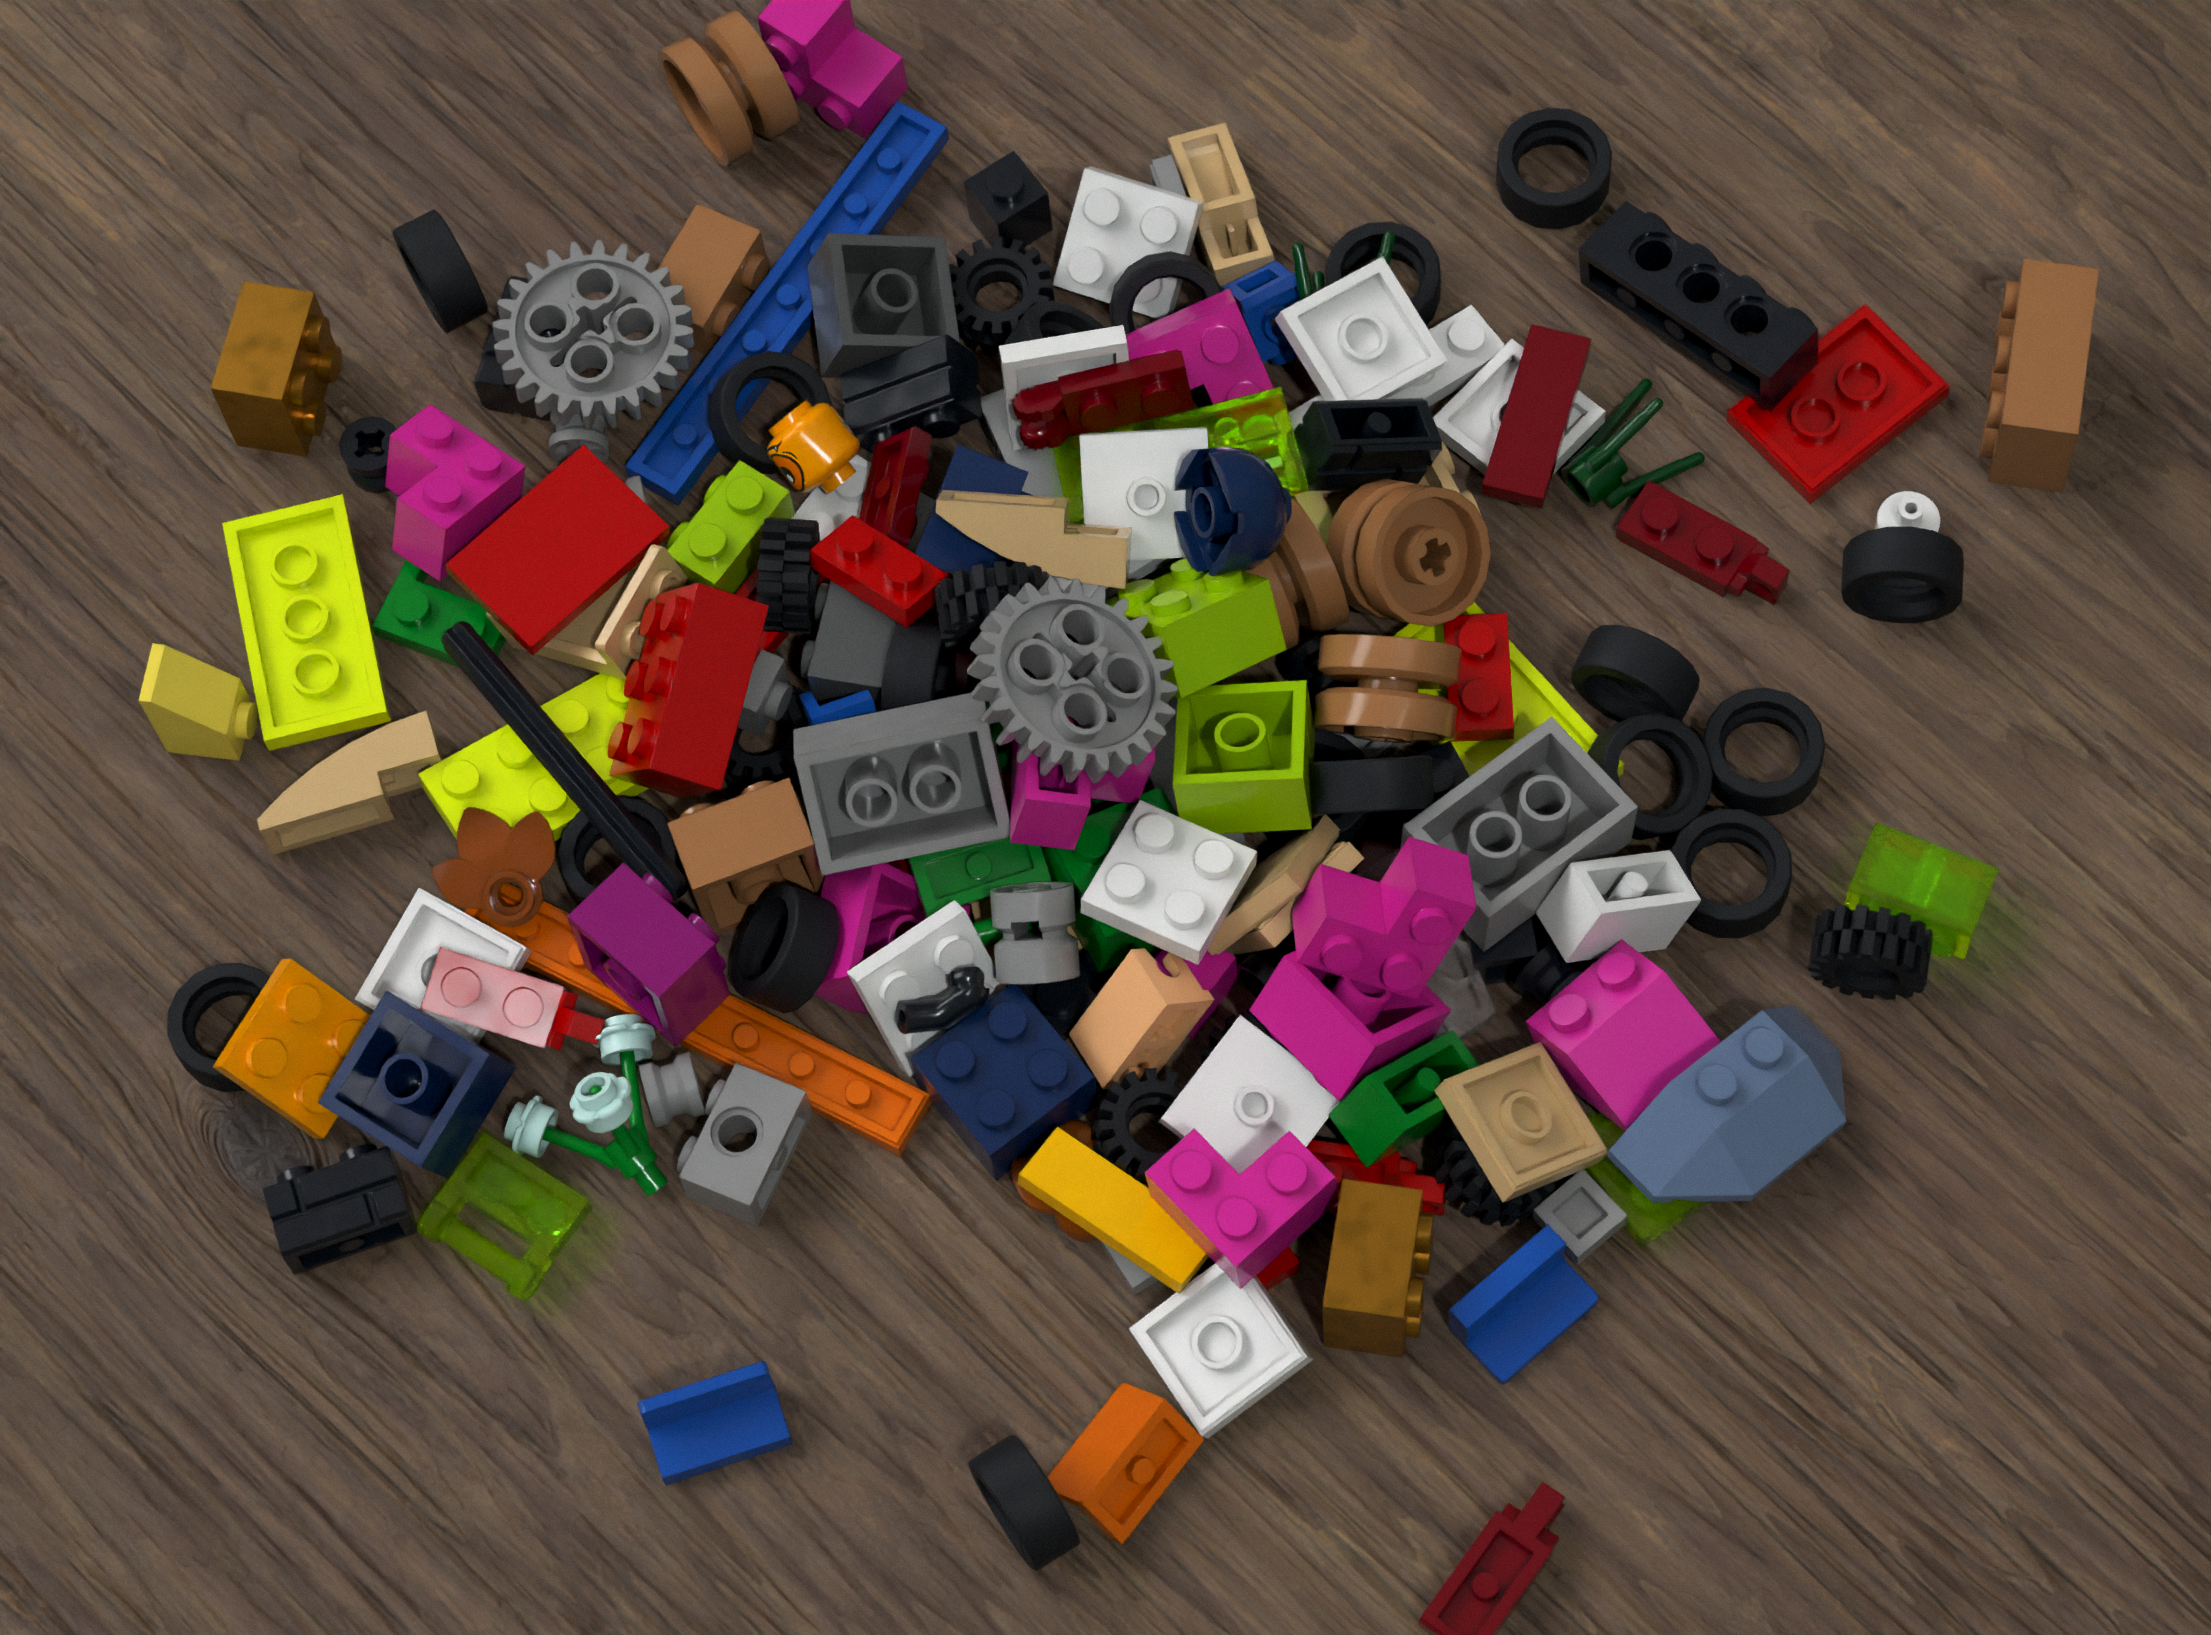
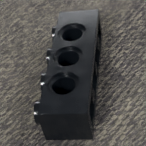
M1625 201L1578 248L1581 284L1770 412L1818 363V328L1815 327L1812 320L1804 312L1794 307H1785L1767 295L1764 288L1756 280L1747 275H1737L1719 263L1716 256L1708 248L1698 243L1692 245L1671 231L1669 225L1653 212L1644 213L1628 201ZM1651 268H1660V269H1661V270H1658V271H1648V269H1651ZM1697 300H1708L1709 302H1706V303H1695L1694 301H1697ZM1745 332L1759 333L1751 336L1742 335V333Z

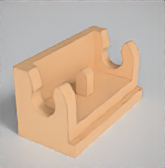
M1145 948L1131 949L1070 1031L1071 1039L1103 1089L1111 1088L1115 1082L1120 1085L1124 1075L1135 1071L1138 1079H1141L1145 1068H1157L1158 1074L1214 1001L1209 990L1202 989L1181 957L1169 952L1163 959L1165 969L1172 975L1170 977L1160 971L1156 960Z

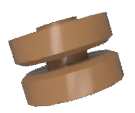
M733 9L706 24L704 29L705 47L702 43L684 36L660 50L658 55L666 82L681 112L707 151L719 164L725 167L753 151V129L758 134L773 140L796 127L800 121L796 102L777 62L753 26L740 12Z
M1382 479L1364 484L1347 497L1330 523L1326 548L1336 567L1347 603L1363 614L1430 627L1454 620L1473 604L1486 581L1491 556L1487 526L1472 502L1455 490L1390 479Z
M1290 497L1292 503L1291 518L1286 524L1284 534L1276 551L1256 568L1245 571L1269 579L1287 650L1298 645L1299 623L1306 630L1318 636L1349 621V608L1345 592L1332 558L1311 518L1300 503Z
M1337 634L1321 637L1318 670L1328 678L1357 684V687L1328 688L1317 694L1315 698L1313 727L1322 731L1353 735L1354 738L1379 742L1411 743L1413 741L1453 740L1455 738L1457 707L1443 697L1418 693V689H1446L1459 682L1462 649L1440 642L1392 636Z

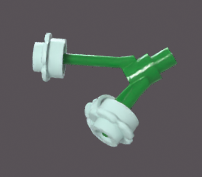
M635 1014L617 1015L606 1019L604 1029L596 1037V1039H599L598 1044L593 1045L600 1048L603 1064L621 1066L623 1077L617 1078L613 1073L605 1072L590 1074L578 1083L575 1093L570 1100V1108L577 1122L585 1124L587 1129L594 1133L611 1131L615 1137L613 1141L603 1147L555 1129L558 1110L544 1105L541 1096H535L527 1105L517 1102L508 1118L504 1138L513 1141V1154L516 1157H521L523 1153L540 1158L546 1151L549 1143H553L593 1158L612 1170L617 1167L626 1180L633 1177L647 1197L663 1187L668 1180L654 1163L658 1156L648 1144L650 1140L643 1119L636 1064L647 1061L653 1056L652 1041L656 1038L654 1027L642 1023V1018ZM628 1118H629V1125H630V1128H629V1129H627L626 1126H625V1124H624V1122H625Z

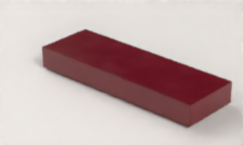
M1531 324L1482 483L1483 495L1543 509L1591 350L1592 338Z

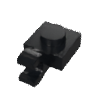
M1088 949L1079 960V977L1057 982L1026 984L1021 988L1064 1041L1070 1037V1031L1096 998L1095 992L1107 983L1119 967L1117 966L1099 973Z

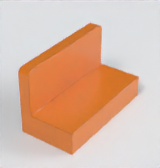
M1123 1383L1116 1389L1047 1478L1060 1499L1076 1505L1109 1539L1123 1544L1202 1444L1204 1438L1165 1398Z

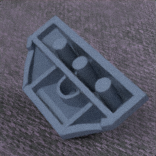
M1795 1005L1761 1010L1670 1081L1609 1149L1607 1157L1652 1203H1672L1673 1199L1697 1202L1751 1201L1844 1127L1846 1123V1110L1840 1050Z

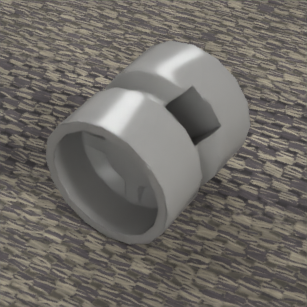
M1033 882L1006 885L990 890L992 926L1003 932V938L994 945L997 982L1002 984H1038L1064 981L1080 976L1078 938L1067 933V927L1076 921L1074 883ZM1039 921L1041 932H1028V923Z

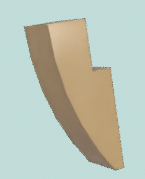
M1226 123L1168 137L1170 153L1175 162L1186 197L1204 202L1195 235L1205 265L1211 270L1220 287L1273 262L1274 255L1258 217L1254 193Z
M942 490L936 500V513L966 536L1005 558L1015 562H1025L1027 567L1037 565L1041 567L1042 572L1047 571L1049 575L1068 580L1076 578L1083 584L1126 588L1129 579L1132 527L1068 523L1070 498Z
M427 710L389 723L350 742L316 764L288 787L257 819L259 830L272 854L275 855L394 820L389 797L422 788L418 773L444 760L438 735Z

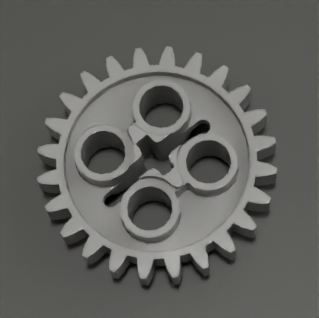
M602 240L595 242L592 254L583 255L579 245L576 242H571L570 258L562 260L552 249L547 250L549 267L543 270L539 266L528 262L525 264L529 282L525 283L515 279H511L508 282L512 299L498 300L497 305L501 320L494 321L492 325L495 340L498 341V343L494 344L497 363L504 364L501 368L506 385L517 383L515 388L520 403L535 397L536 413L539 417H543L556 407L558 408L561 426L565 427L574 414H582L585 429L591 430L596 415L604 414L609 425L615 428L618 424V411L626 409L634 419L639 420L641 419L639 402L645 399L652 405L660 407L663 405L659 386L673 390L679 388L678 372L675 369H689V351L686 349L694 347L695 343L693 328L689 327L693 324L691 306L683 305L685 297L681 284L670 286V270L667 266L651 273L652 265L649 253L645 252L634 262L629 261L627 244L622 243L614 255L610 256L605 255ZM594 292L609 294L601 300L593 301L585 298ZM546 329L562 330L560 334L554 337L546 338L538 335ZM638 331L650 334L642 340L634 341L625 338L630 333ZM590 368L603 371L596 377L586 378L579 376L580 372Z
M1048 578L1039 591L1030 583H1026L1015 597L1007 594L980 625L981 633L970 647V650L978 656L967 668V674L981 679V681L970 694L971 699L990 702L991 706L980 718L982 724L1000 722L1004 729L999 734L996 743L1000 746L1015 739L1021 745L1016 761L1023 763L1032 754L1040 757L1041 775L1046 776L1056 764L1062 765L1066 782L1069 783L1075 780L1083 768L1092 783H1098L1108 770L1116 778L1120 777L1132 763L1138 766L1167 733L1163 727L1175 715L1176 711L1167 703L1178 691V686L1162 679L1174 667V663L1167 659L1155 658L1154 653L1162 645V641L1159 637L1145 639L1141 631L1149 620L1146 616L1138 617L1132 621L1124 616L1128 607L1127 599L1123 598L1111 607L1105 604L1106 593L1104 586L1099 585L1094 593L1088 597L1084 596L1079 579L1074 578L1062 593L1055 579ZM1066 633L1073 636L1079 644L1074 643L1071 639H1069ZM1022 667L1031 671L1035 675L1036 679L1031 678L1029 675H1027L1022 669ZM1110 681L1116 683L1122 689L1123 692H1120L1116 688H1114ZM1067 716H1070L1073 719H1075L1079 723L1081 728L1076 727L1074 724H1072L1068 720Z

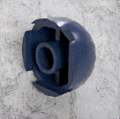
M1232 447L1194 449L1182 460L1176 477L1175 491L1186 490V511L1175 512V525L1181 548L1190 566L1197 572L1210 571L1208 575L1217 576L1240 569L1242 572L1252 570L1267 560L1276 551L1292 513L1289 492L1282 486L1279 477L1270 464L1249 450Z

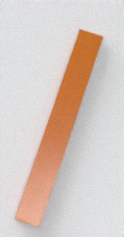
M505 883L501 888V897L507 904L517 905L523 899V891L509 883ZM543 901L540 910L530 921L520 926L507 927L490 920L482 909L466 908L464 911L469 916L532 950L524 967L619 1015H638L585 967L567 917L569 913ZM731 994L679 1044L732 1071L735 1063H738L805 1090L813 1113L900 1157L932 1103L928 1093ZM642 1018V1023L648 1024V1023Z

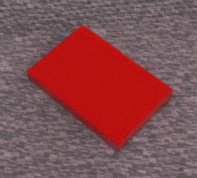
M1864 304L1818 340V363L1771 412L1746 396L1728 410L1726 421L1809 504H1812L1948 397L1950 385L1872 309Z
M583 444L450 559L445 566L447 573L533 656L643 560L652 544L660 545L670 536V526Z

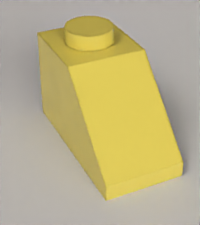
M152 643L138 701L166 751L240 761L245 739L251 740L253 738L258 719L257 705L251 701L241 679L167 645Z

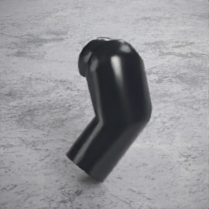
M978 967L956 969V971L950 973L948 978L952 993L939 998L899 1002L895 1014L899 1031L902 1034L947 1030L968 1018L985 1006L988 1000L990 988L984 987V972Z

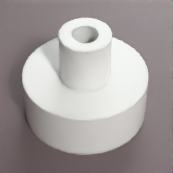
M1912 491L1898 492L1889 496L1881 504L1877 514L1875 529L1912 526L1938 532L1940 514L1936 505L1923 494Z

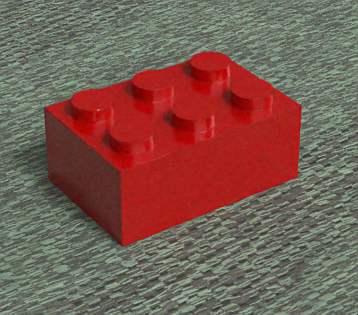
M701 583L658 594L656 601L651 600L640 625V635L646 638L640 661H635L632 664L625 680L624 696L630 699L624 722L617 723L608 744V758L613 759L610 777L678 798L721 791L769 605Z

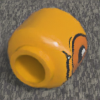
M806 399L768 430L773 437L767 447L768 456L798 492H810L821 486L828 495L856 472L849 461L858 453L860 442L835 409L828 403H818L812 407Z

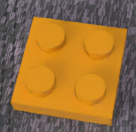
M281 959L216 1060L213 1068L314 1139H324L338 1115L318 1102L369 1020L370 1015L293 959Z

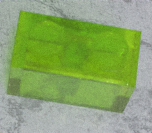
M1876 822L1848 887L1845 905L1851 910H1856V905H1868L1870 911H1879V907L1891 909V915L1896 916L1901 912L1911 915V921L1921 920L1926 924V929L1932 930L1931 955L1938 957L1953 955L1965 960L1991 897L1999 869Z

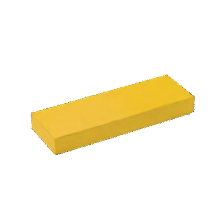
M1059 1127L1053 1131L1019 1173L1018 1185L1178 1294L1182 1292L1209 1257L1151 1197L1148 1187Z

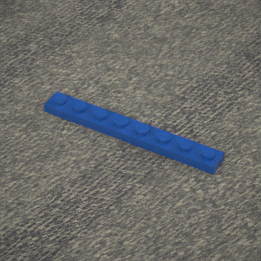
M898 100L625 465L628 477L640 475L644 487L672 503L680 505L720 450L714 441L708 423L709 399L719 379L748 356L767 351L788 354L793 352L815 322L807 266L827 234L879 235L948 142L949 135L946 126ZM764 377L753 380L742 388L736 400V414L739 423L773 378Z

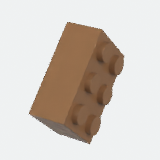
M2023 258L2018 282L2006 281L2002 309L1999 311L1994 339L1996 354L1994 365L1991 368L1986 402H1989L1987 420L1984 421L1979 457L1991 458L1988 482L2063 492L2079 434L2099 275L2098 268Z

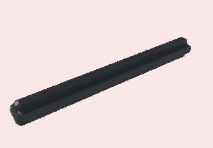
M460 621L451 629L445 631L441 637L444 650L629 868L640 878L644 874L649 873L659 880L673 897L672 903L682 897L689 888L684 874L468 622Z

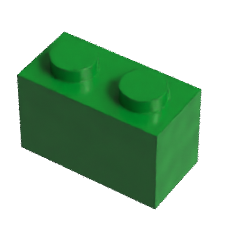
M1451 1030L1366 1076L1328 1116L1366 1168L1452 1121L1434 1090L1445 1079L1478 1067L1479 1064L1454 1030Z

